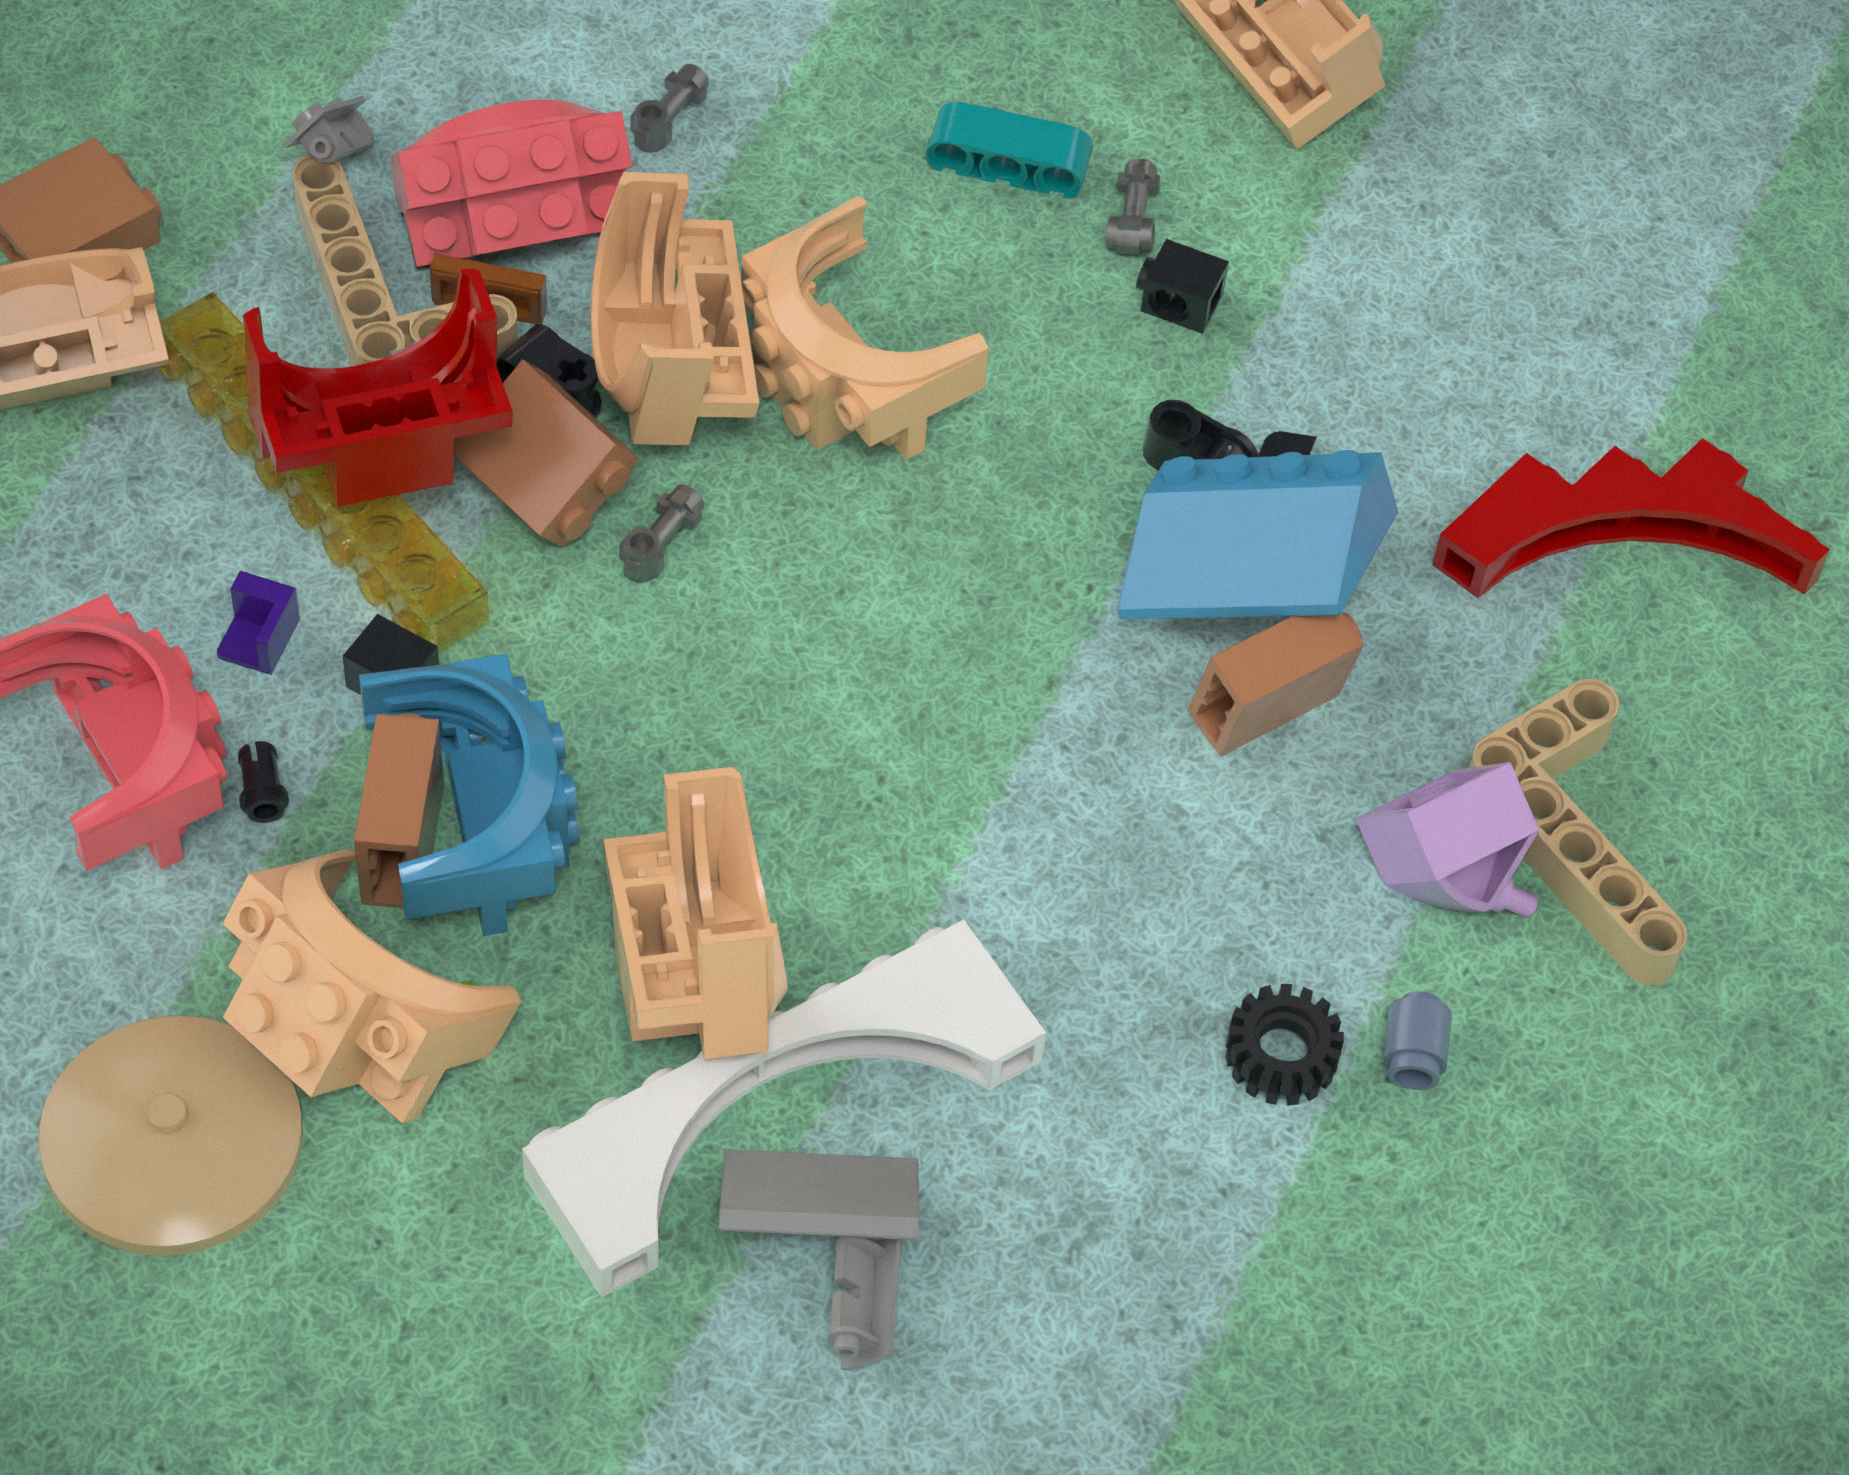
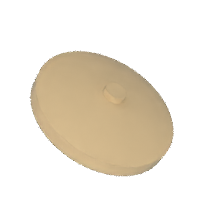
M165 1016L145 1019L118 1028L97 1039L81 1051L62 1071L46 1099L39 1126V1151L43 1171L51 1193L63 1212L83 1231L101 1242L128 1252L159 1256L182 1255L215 1247L235 1238L259 1222L275 1206L289 1186L298 1166L303 1141L300 1104L292 1080L233 1026L195 1016Z

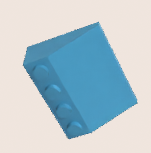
M1341 450L1333 454L1302 455L1298 452H1287L1272 457H1247L1243 454H1234L1222 459L1198 460L1182 456L1165 461L1143 496L1117 609L1120 619L1341 615L1398 514L1382 452L1357 453L1354 450Z

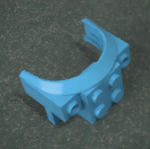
M507 653L441 665L359 675L363 715L367 730L374 729L376 714L397 716L403 713H412L428 719H439L441 744L463 841L462 844L398 864L405 920L477 907L483 936L508 932L506 910L516 909V900L556 893L555 869L570 867L569 845L579 843L574 810H578L577 795L572 773L565 774L562 759L566 758V751L560 722H548L544 700L529 701L524 676L512 677ZM481 735L493 743L482 745Z

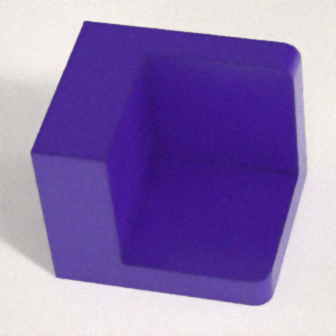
M239 571L230 588L234 618L217 649V656L221 660L272 675L300 621L296 588Z

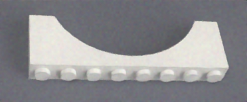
M963 919L946 929L937 927L929 930L913 946L892 957L890 955H882L875 958L862 969L861 973L840 984L828 983L821 986L808 997L807 1001L784 1013L782 1011H774L768 1018L769 1052L704 1060L703 1052L701 1051L697 1058L674 1070L672 1068H665L655 1072L644 1081L640 1088L618 1099L616 1097H609L599 1101L588 1110L584 1117L562 1128L554 1126L543 1130L530 1141L528 1146L522 1148L524 1178L602 1298L659 1267V1219L666 1192L676 1169L697 1137L721 1112L762 1084L784 1074L816 1064L857 1058H889L938 1067L965 1077L990 1090L1042 1062L1046 1032Z

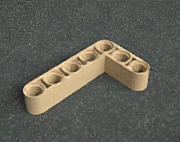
M311 154L301 157L292 169L296 212L351 365L357 366L390 356L389 351L408 348L410 344L426 337L445 319L454 302L397 316L341 164L338 160L330 163H321L315 160ZM489 294L498 318V357L518 340L517 311L512 301L506 297Z
M1583 679L1571 684L1482 738L1475 745L1469 767L1511 762L1532 814L1540 818H1535L1539 832L1524 855L1523 860L1627 975L1645 985H1658L1666 982L1675 972L1687 940L1686 926L1671 907L1553 780L1599 752L1607 744L1620 706L1616 692L1608 684L1596 679ZM1566 857H1571V858L1577 859V860L1580 861V862L1571 861V860L1567 859ZM1606 901L1615 902V903L1619 904L1620 906L1611 905V904L1607 903ZM1646 945L1658 947L1661 951H1655Z

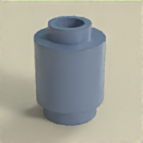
M1410 992L1404 995L1403 998L1393 1001L1389 1006L1383 1063L1389 1070V1080L1398 1087L1413 1090L1434 1088L1439 1083V1077L1447 1069L1452 1011L1437 996L1428 992Z

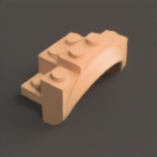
M142 247L75 251L0 265V410L111 387L112 376L169 364L155 305V290Z

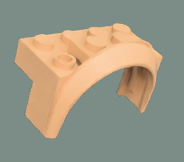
M1174 0L1180 12L1297 150L1386 86L1380 71L1384 44L1382 37L1366 13L1358 19L1342 0H1268L1256 8L1257 0Z

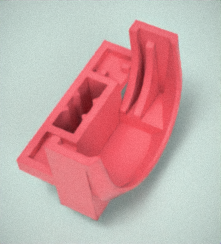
M104 594L44 622L0 638V699L28 686L51 679L53 691L113 789L69 817L74 828L78 846L75 848L76 853L85 870L89 871L144 844L149 848L161 870L183 860L184 856L180 837L187 834L186 825L224 808L220 784L227 779V775L221 760L226 758L227 754L224 744L214 726L221 724L219 711L207 690L197 693L190 680L193 679V672L182 649L178 645L169 648L157 628L148 632L140 630L128 611L119 614L108 594ZM99 679L115 684L103 689Z

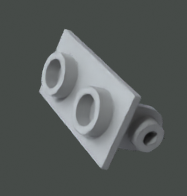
M360 96L346 101H342L340 97H337L324 107H321L319 103L310 106L294 120L292 125L297 131L283 145L288 148L302 144L312 157L321 163H330L345 158L347 155L351 156L368 150L373 142V132L368 123L356 110L366 101L365 97Z
M842 1236L835 1240L834 1281L847 1289L846 1291L840 1290L833 1293L831 1323L827 1333V1341L833 1345V1354L841 1357L840 1370L851 1371L893 1356L901 1239L883 1238L873 1242L864 1237Z

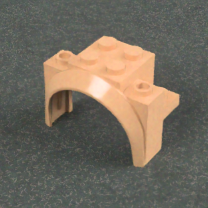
M624 172L606 214L596 252L590 313L593 358L601 384L620 405L622 411L628 412L632 444L690 445L697 417L755 418L759 407L732 220L682 219L689 193L688 175L682 173ZM677 265L678 282L675 289V274Z
M856 196L800 228L742 255L741 283L744 303L747 309L754 314V330L751 331V340L754 346L753 363L757 390L765 398L769 396L774 398L782 408V416L788 429L797 437L804 435L815 450L856 430L869 447L879 442H882L885 446L893 444L907 460L925 450L927 419L929 416L985 388L989 347L980 333L923 351L895 352L868 347L831 302L823 306L818 304L812 296L816 294V285L813 280L830 267L867 249V241L863 237L864 208L868 207V202L864 198Z
M734 767L664 774L666 832L603 839L604 860L613 905L615 958L631 1040L634 1042L699 1034L704 1060L769 1052L768 1018L787 993L788 984L777 923H771L741 774Z
M343 849L309 858L295 864L249 873L223 922V925L241 940L228 967L243 979L223 1018L307 1095L314 1097L359 1084L403 1124L413 1121L422 1113L446 1069L486 1058L495 1050L521 1004L516 989L511 985H466L441 978L399 958L357 928L337 908V905L332 902V898L350 864L356 860L355 850Z

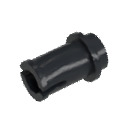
M256 741L255 747L258 761H253L249 743L240 748L237 754L244 787L239 796L240 808L247 814L249 819L258 823H268L279 819L283 815L284 808L289 802L288 791L283 785H280L276 747L268 742Z

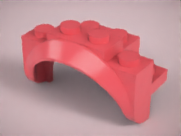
M560 100L516 101L466 113L435 127L407 148L395 153L391 157L399 213H404L415 267L430 265L435 253L457 258H467L601 232L619 180L623 173L627 172L626 169L633 167L622 111L603 113L582 105Z

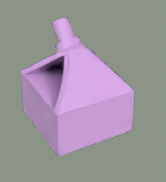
M1511 762L1456 769L1355 818L1378 873L1386 886L1418 901L1451 910L1475 913L1485 912L1489 909L1501 912L1503 909H1506L1525 918L1531 917L1535 912L1538 897L1515 887L1511 879L1539 832L1538 825Z

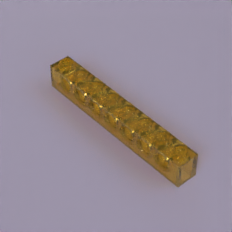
M214 292L160 321L169 358L168 365L159 366L163 374L170 381L179 378L187 387L190 401L197 412L204 418L212 415L221 425L222 435L231 450L237 455L245 452L254 461L256 474L265 488L270 492L280 490L288 499L290 512L296 522L304 530L312 527L322 537L323 547L330 560L340 569L348 566L357 576V584L361 593L373 607H378L382 604L392 615V622L437 645L439 654L489 624L488 591L400 495L337 507L323 464L276 473L272 458L262 457L248 414L244 325Z

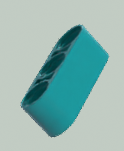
M950 102L943 105L939 110L925 155L929 165L937 171H942L943 168L956 170V175L996 183V180L999 179L1010 182L1009 186L1048 195L1050 191L1063 193L1062 198L1070 199L1078 195L1082 188L1093 150V142L1086 132L1072 125L964 102Z

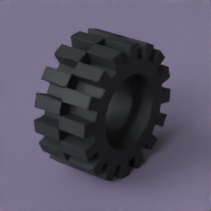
M1281 984L1278 995H1274L1271 986L1268 985L1260 988L1257 999L1252 993L1243 998L1241 1009L1236 1007L1232 1015L1225 1046L1227 1048L1225 1056L1227 1067L1234 1066L1232 1077L1235 1082L1239 1084L1246 1080L1248 1082L1246 1093L1254 1098L1260 1090L1267 1092L1265 1103L1274 1105L1277 1104L1279 1095L1286 1096L1287 1106L1299 1104L1301 1094H1304L1307 1100L1310 1101L1318 1097L1320 1086L1326 1090L1332 1082L1334 1073L1337 1071L1344 1043V1032H1339L1341 1020L1338 1014L1335 1013L1328 1016L1331 1004L1322 997L1314 1005L1311 1003L1313 991L1305 987L1302 988L1300 997L1291 995L1292 984ZM1277 1028L1289 1029L1298 1033L1307 1044L1308 1053L1300 1060H1279L1268 1055L1261 1048L1260 1039L1270 1030Z

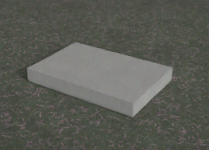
M725 1149L719 1213V1229H722V1231L918 1239V1158Z

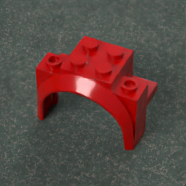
M460 269L452 308L445 319L430 334L396 354L357 366L310 368L284 361L279 358L277 352H271L264 342L260 308H252L243 314L248 414L262 457L272 458L276 473L323 464L337 507L453 484L454 438L512 427L513 410L496 367L498 318L480 270Z

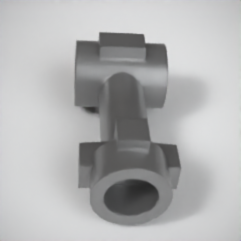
M684 64L677 73L671 71L665 78V89L669 91L660 101L647 100L637 105L635 111L630 115V131L634 133L635 146L644 152L654 153L662 150L671 142L672 124L670 122L684 106H688L690 102L700 105L707 97L709 80L702 69L693 64Z
M1130 160L1125 165L1124 173H1119L1118 192H1125L1126 197L1123 215L1109 216L1106 238L1107 249L1117 250V253L1135 255H1140V251H1153L1155 219L1145 218L1148 194H1159L1161 180L1160 175H1157L1156 165L1149 160Z
M677 485L670 494L663 493L657 501V510L662 514L649 529L637 528L630 531L619 544V559L624 562V576L634 582L645 583L660 575L664 570V554L661 552L684 525L694 529L702 520L704 501L698 492L689 486Z

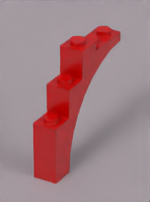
M1702 438L1662 477L1652 472L1644 462L1632 458L1614 445L1573 485L1563 479L1554 468L1543 465L1526 453L1440 533L1432 565L1479 598L1509 574L1546 556L1595 544L1627 541L1668 543L1728 556L1769 573L1805 595L1818 581L1830 549L1821 544L1810 532L1800 529L1771 509L1764 500L1745 491L1743 486L1749 470L1739 464L1732 455L1719 450Z

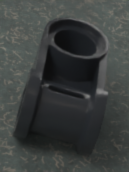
M535 324L497 357L496 367L502 383L524 359L552 377L595 418L601 413L602 399L600 393L595 389L599 378L595 360L589 354L580 351L560 338L550 327L543 324Z
M1166 400L1160 402L1153 408L1150 414L1143 443V456L1146 462L1158 471L1165 461L1182 456L1192 457L1194 460L1222 459L1234 454L1258 457L1255 445L1246 435L1221 424L1184 401Z

